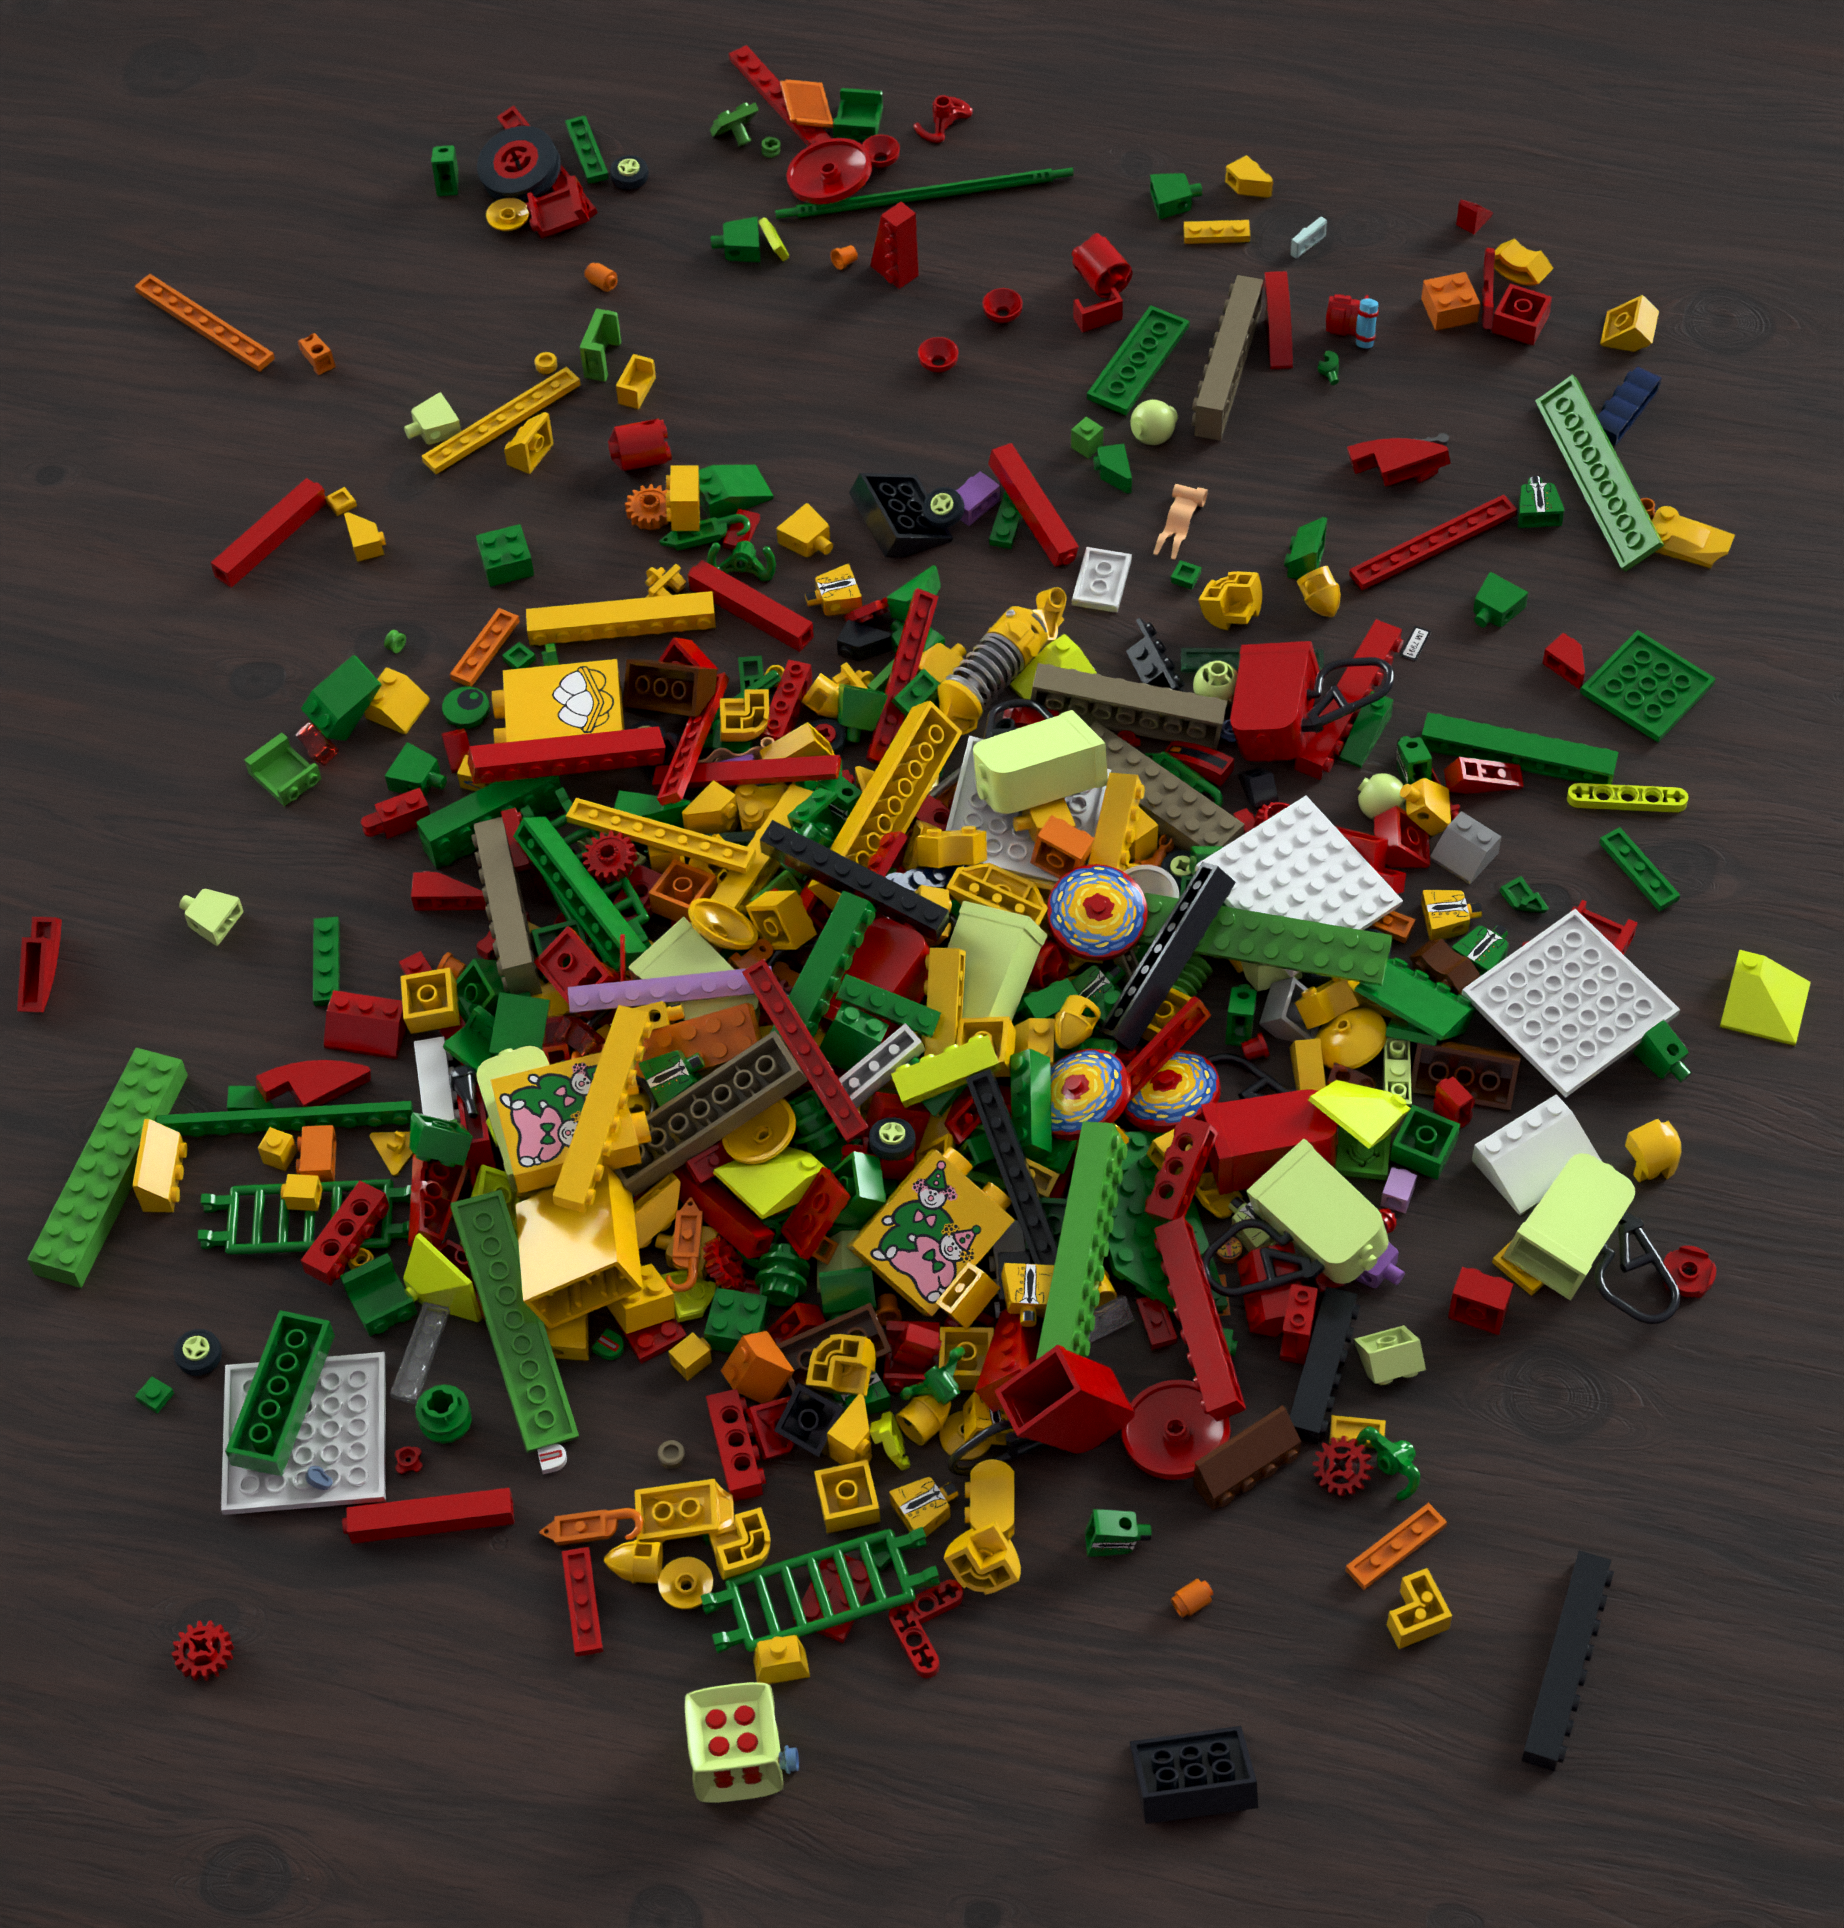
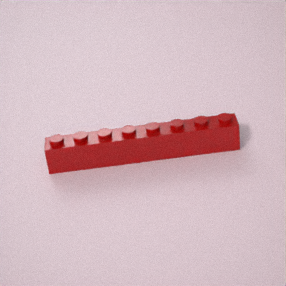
M1376 619L1353 658L1375 657L1392 665L1394 653H1399L1403 645V640L1401 639L1402 629ZM1377 666L1347 667L1337 686L1348 704L1368 696L1371 691L1374 692L1375 686H1380L1384 677V670ZM1333 699L1318 717L1338 709L1339 706ZM1361 708L1323 726V731L1318 733L1309 732L1304 752L1295 758L1294 770L1319 780L1322 779L1325 772L1329 773L1334 763L1333 758L1335 755H1340L1344 746L1343 741L1346 737L1348 738Z
M659 726L469 746L468 766L473 784L512 781L663 764L666 746Z
M1182 1216L1154 1228L1157 1237L1154 1239L1157 1251L1163 1257V1261L1160 1264L1164 1274L1169 1278L1170 1283L1167 1284V1289L1172 1299H1175L1174 1313L1178 1321L1182 1323L1183 1329L1180 1330V1334L1184 1343L1188 1344L1190 1352L1187 1353V1358L1191 1367L1196 1372V1376L1193 1379L1197 1389L1201 1391L1203 1399L1200 1400L1201 1407L1206 1415L1209 1414L1218 1422L1245 1411L1246 1407L1193 1227Z

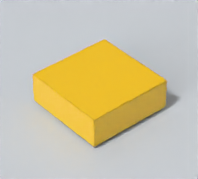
M345 487L325 497L326 503L337 516L357 506L356 500Z

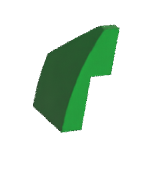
M1522 876L1501 886L1499 889L1513 909L1537 913H1546L1549 910L1539 893H1533Z
M228 1086V1111L276 1109L270 1101H265L260 1091L254 1086Z

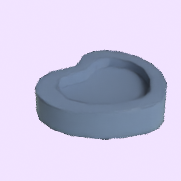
M319 1466L309 1467L305 1474L307 1483L314 1488L328 1490L333 1484L331 1477L326 1475L325 1471Z

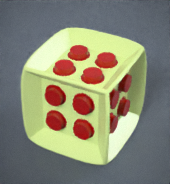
M765 1683L724 1685L700 1689L685 1696L688 1749L693 1769V1786L699 1801L719 1803L772 1795L783 1789V1773L779 1764L780 1744L774 1715L773 1692L770 1685Z

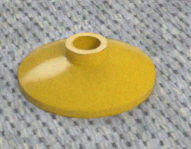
M516 198L497 200L488 207L486 212V219L489 225L501 231L518 229L529 218L526 204Z
M963 1411L950 1415L939 1433L941 1446L950 1456L955 1450L966 1443L964 1433L961 1432L964 1429ZM981 1443L960 1460L977 1459L983 1456L992 1444Z
M693 1557L675 1559L668 1563L660 1573L658 1580L660 1595L667 1604L674 1608H695L702 1604L700 1595L712 1592V1572L699 1559ZM690 1584L692 1586L688 1590L682 1589L683 1585Z

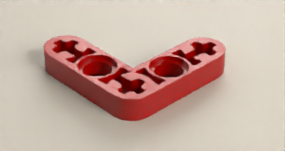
M955 1580L943 1581L940 1585L933 1586L917 1594L913 1602L892 1608L889 1612L890 1626L915 1672L922 1678H931L938 1673L939 1658L921 1624L961 1604L963 1588ZM950 1589L952 1592H955V1598H951L949 1595L946 1596V1590ZM936 1594H938L939 1599H941L942 1605H939L938 1599L935 1596ZM923 1600H930L934 1607L928 1612H923L919 1609L918 1605ZM899 1613L902 1616H906V1623L909 1627L904 1630L902 1621L900 1619L897 1620V1614ZM911 1635H918L921 1637L922 1642L919 1646L911 1647L906 1643L907 1638ZM923 1651L926 1660L931 1662L932 1667L929 1669L926 1666H922L920 1654Z

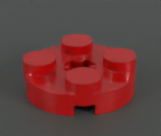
M1681 1246L1679 1250H1675L1672 1253L1669 1252L1663 1263L1675 1280L1681 1296L1700 1298L1712 1287L1716 1277V1266L1708 1258L1709 1254L1695 1246ZM1691 1267L1693 1268L1692 1272H1696V1274L1688 1276L1682 1270ZM1664 1282L1665 1288H1666L1667 1290H1669V1288L1667 1287L1666 1283Z

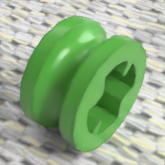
M774 137L763 139L762 154L769 158L779 155L781 152L779 139Z
M391 630L385 638L384 647L394 653H399L406 643V635L399 633L397 630Z

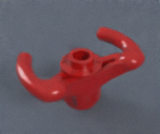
M941 95L936 97L932 105L933 120L936 124L935 133L927 132L920 123H915L913 128L923 139L933 143H941L945 139L946 128L958 118L971 117L973 109L961 99Z

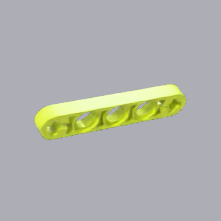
M1575 783L1568 789L1567 802L1576 808L1681 812L1687 806L1688 793L1682 788ZM1575 793H1579L1581 798H1577ZM1605 793L1609 796V799L1600 800L1596 795ZM1629 794L1633 796L1634 800L1624 801L1621 796ZM1653 795L1658 798V801L1652 803L1647 801L1645 797Z

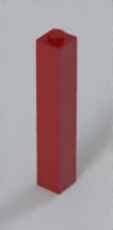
M1010 443L992 449L988 465L1054 567L1072 563L1075 560L1079 546L1013 444Z
M307 478L211 562L215 578L232 588L326 504L324 488L319 483H314Z
M701 560L690 569L688 573L690 590L695 593L712 591L713 601L716 605L798 652H801L814 638L813 622L711 564Z
M684 1164L672 1172L681 1182L679 1200L685 1204L692 1197L699 1211H703V1221L746 1258H756L768 1253L775 1233L719 1185L709 1179L698 1186Z
M510 1488L346 1507L347 1518L342 1519L343 1532L349 1535L353 1544L514 1524V1509Z

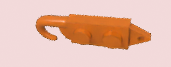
M692 1197L687 1200L680 1210H676L672 1258L677 1267L688 1270L687 1280L683 1284H675L670 1275L666 1276L667 1285L676 1292L690 1290L696 1284L698 1277L703 1211H699Z
M623 1508L609 1511L604 1509L554 1516V1521L540 1530L539 1533L553 1540L558 1546L605 1540L615 1534L619 1520L633 1519L635 1521V1528L625 1536L629 1540L639 1535L644 1523L643 1517L635 1509Z

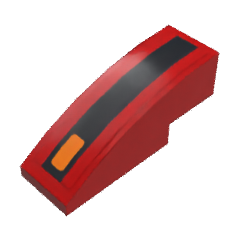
M1173 741L1164 751L1220 787L1234 770V758L1195 743Z

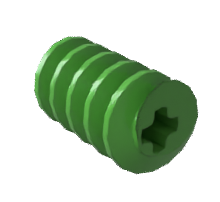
M1192 953L1191 958L1184 966L1172 988L1190 997L1196 996V990L1202 988L1201 983L1207 981V976H1210L1213 972L1212 968L1200 955Z

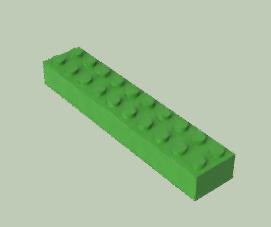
M135 1048L27 1259L34 1275L82 1288L132 1188L144 1119L156 1122L157 1115H168L188 1076L181 1059Z
M1087 1121L1082 1123L1036 1360L1056 1345L1063 1346L1066 1350L1083 1357L1088 1356L1090 1353V1341L1088 1339L1090 1331H1093L1095 1326L1093 1313L1095 1306H1098L1100 1300L1099 1282H1102L1104 1279L1103 1260L1109 1253L1107 1239L1109 1232H1112L1114 1226L1112 1213L1113 1208H1116L1118 1205L1117 1187L1123 1179L1122 1160H1125L1127 1157V1145L1122 1140L1121 1134L1118 1133L1113 1123Z

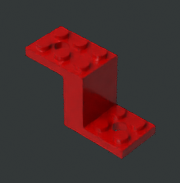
M568 926L534 961V964L568 1005L567 987L620 982V972H616L615 969L600 962L577 933ZM570 956L571 961L569 965L563 968L564 959ZM626 976V981H631V979ZM613 1009L598 1024L601 1026L608 1024L611 1028L617 1009ZM598 1011L580 1012L578 1014L590 1019Z

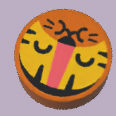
M1232 1237L1216 1252V1256L1223 1263H1234L1241 1257L1242 1245L1237 1238Z

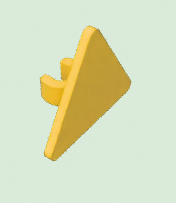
M373 1132L370 1134L371 1141L393 1177L398 1176L414 1154L409 1148L410 1132Z

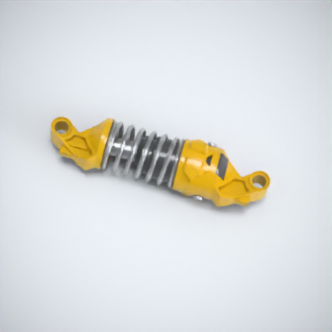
M1055 587L1038 593L1036 597L1037 610L1019 606H1011L997 622L988 629L983 638L980 639V645L974 646L973 652H969L966 659L960 661V666L953 669V675H948L938 685L937 695L940 710L963 732L961 735L968 734L977 729L978 719L983 715L984 710L990 707L991 702L995 701L997 696L1004 692V688L1010 685L1011 680L1017 677L1018 672L1022 671L1034 657H1037L1039 651L1046 644L1056 640L1058 627L1065 620L1062 614L1067 598L1061 588ZM961 671L963 677L957 675V672ZM980 692L987 694L988 699H983Z

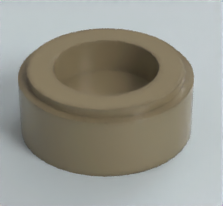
M674 1440L662 1443L658 1449L660 1464L668 1469L681 1466L685 1460V1451L682 1444Z

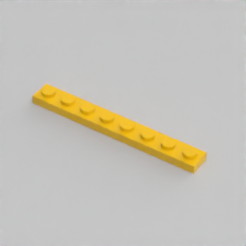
M568 367L563 368L422 455L423 463L435 475L579 387L581 385L580 379Z
M579 798L574 800L566 815L567 822L607 834L613 831L615 836L622 832L624 838L629 836L631 841L747 874L756 856V851L753 848Z

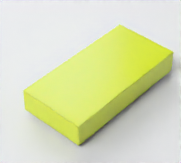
M762 218L758 222L773 250L784 262L790 255L773 225L767 218Z

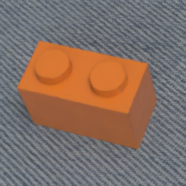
M333 1125L302 1127V1137L297 1139L298 1152H301L300 1159H296L297 1174L319 1176L320 1182L335 1181L337 1136Z

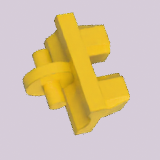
M675 564L666 573L663 567H660L658 570L650 567L646 571L648 579L645 581V584L650 588L648 589L649 594L645 598L671 595L666 590L668 586L676 593H679L687 582L679 574L681 567Z
M846 662L841 665V673L834 676L832 681L836 684L841 683L868 689L867 685L874 679V675L870 671L862 672L861 670L855 673Z

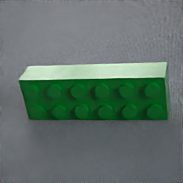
M559 776L494 782L416 822L424 852L435 868L439 869L477 850L474 848L471 836L475 834V823L502 817L501 811L516 808L517 812H521L520 809L529 805L535 817H541L549 812L556 811L562 806L554 792L561 788Z
M279 1310L225 1450L232 1466L282 1477L335 1337L330 1321Z

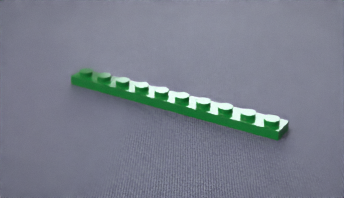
M411 1101L157 1115L156 1122L179 1132L181 1136L191 1135L199 1137L204 1134L227 1135L239 1132L251 1134L257 1131H268L270 1127L279 1131L292 1129L302 1131L304 1126L333 1125V1127L353 1128L362 1125L374 1127L381 1124L404 1125L411 1123V1115L414 1109Z

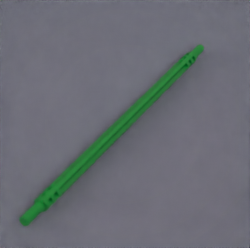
M1050 168L851 197L829 204L807 203L796 205L795 208L775 210L776 219L794 216L802 218L898 204L899 202L904 203L1052 182L1053 179L1072 177L1074 172L1073 168L1052 170Z

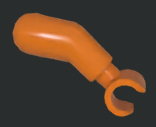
M1166 834L1162 835L1159 839V848L1155 850L1153 856L1144 861L1140 859L1135 860L1134 863L1154 865L1161 868L1162 861L1167 856L1166 852H1171L1174 849L1173 839L1171 838L1170 842L1164 845L1167 837Z

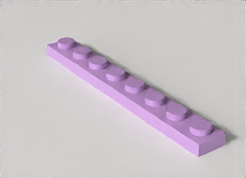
M746 969L567 987L570 1013L617 1009L618 1005L638 1007L659 1001L676 1003L753 995L755 993L742 973Z

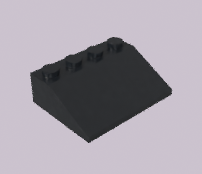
M859 473L849 494L885 557L905 558L953 540L948 528L935 527L926 519L923 504L928 494L916 474Z
M1241 1726L1130 1741L1140 1805L1145 1824L1258 1808L1257 1780Z

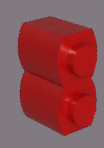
M1453 1076L1449 1079L1441 1080L1436 1086L1433 1111L1439 1116L1461 1124L1460 1129H1462L1472 1119L1473 1113L1471 1110L1475 1104V1098Z
M908 1323L894 1343L891 1361L922 1370L925 1365L929 1366L931 1364L933 1355L937 1356L942 1344V1340L938 1339L940 1333Z

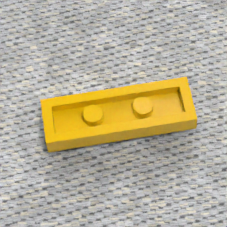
M1249 220L1184 222V244L1250 242Z

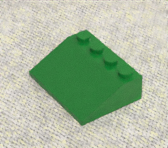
M1396 957L1387 961L1382 986L1360 982L1354 990L1440 1041L1463 1035L1477 1010L1471 1004L1472 1001L1461 994L1457 996L1451 993V988L1447 985L1430 981L1426 973L1420 970L1413 971L1409 969L1405 961Z

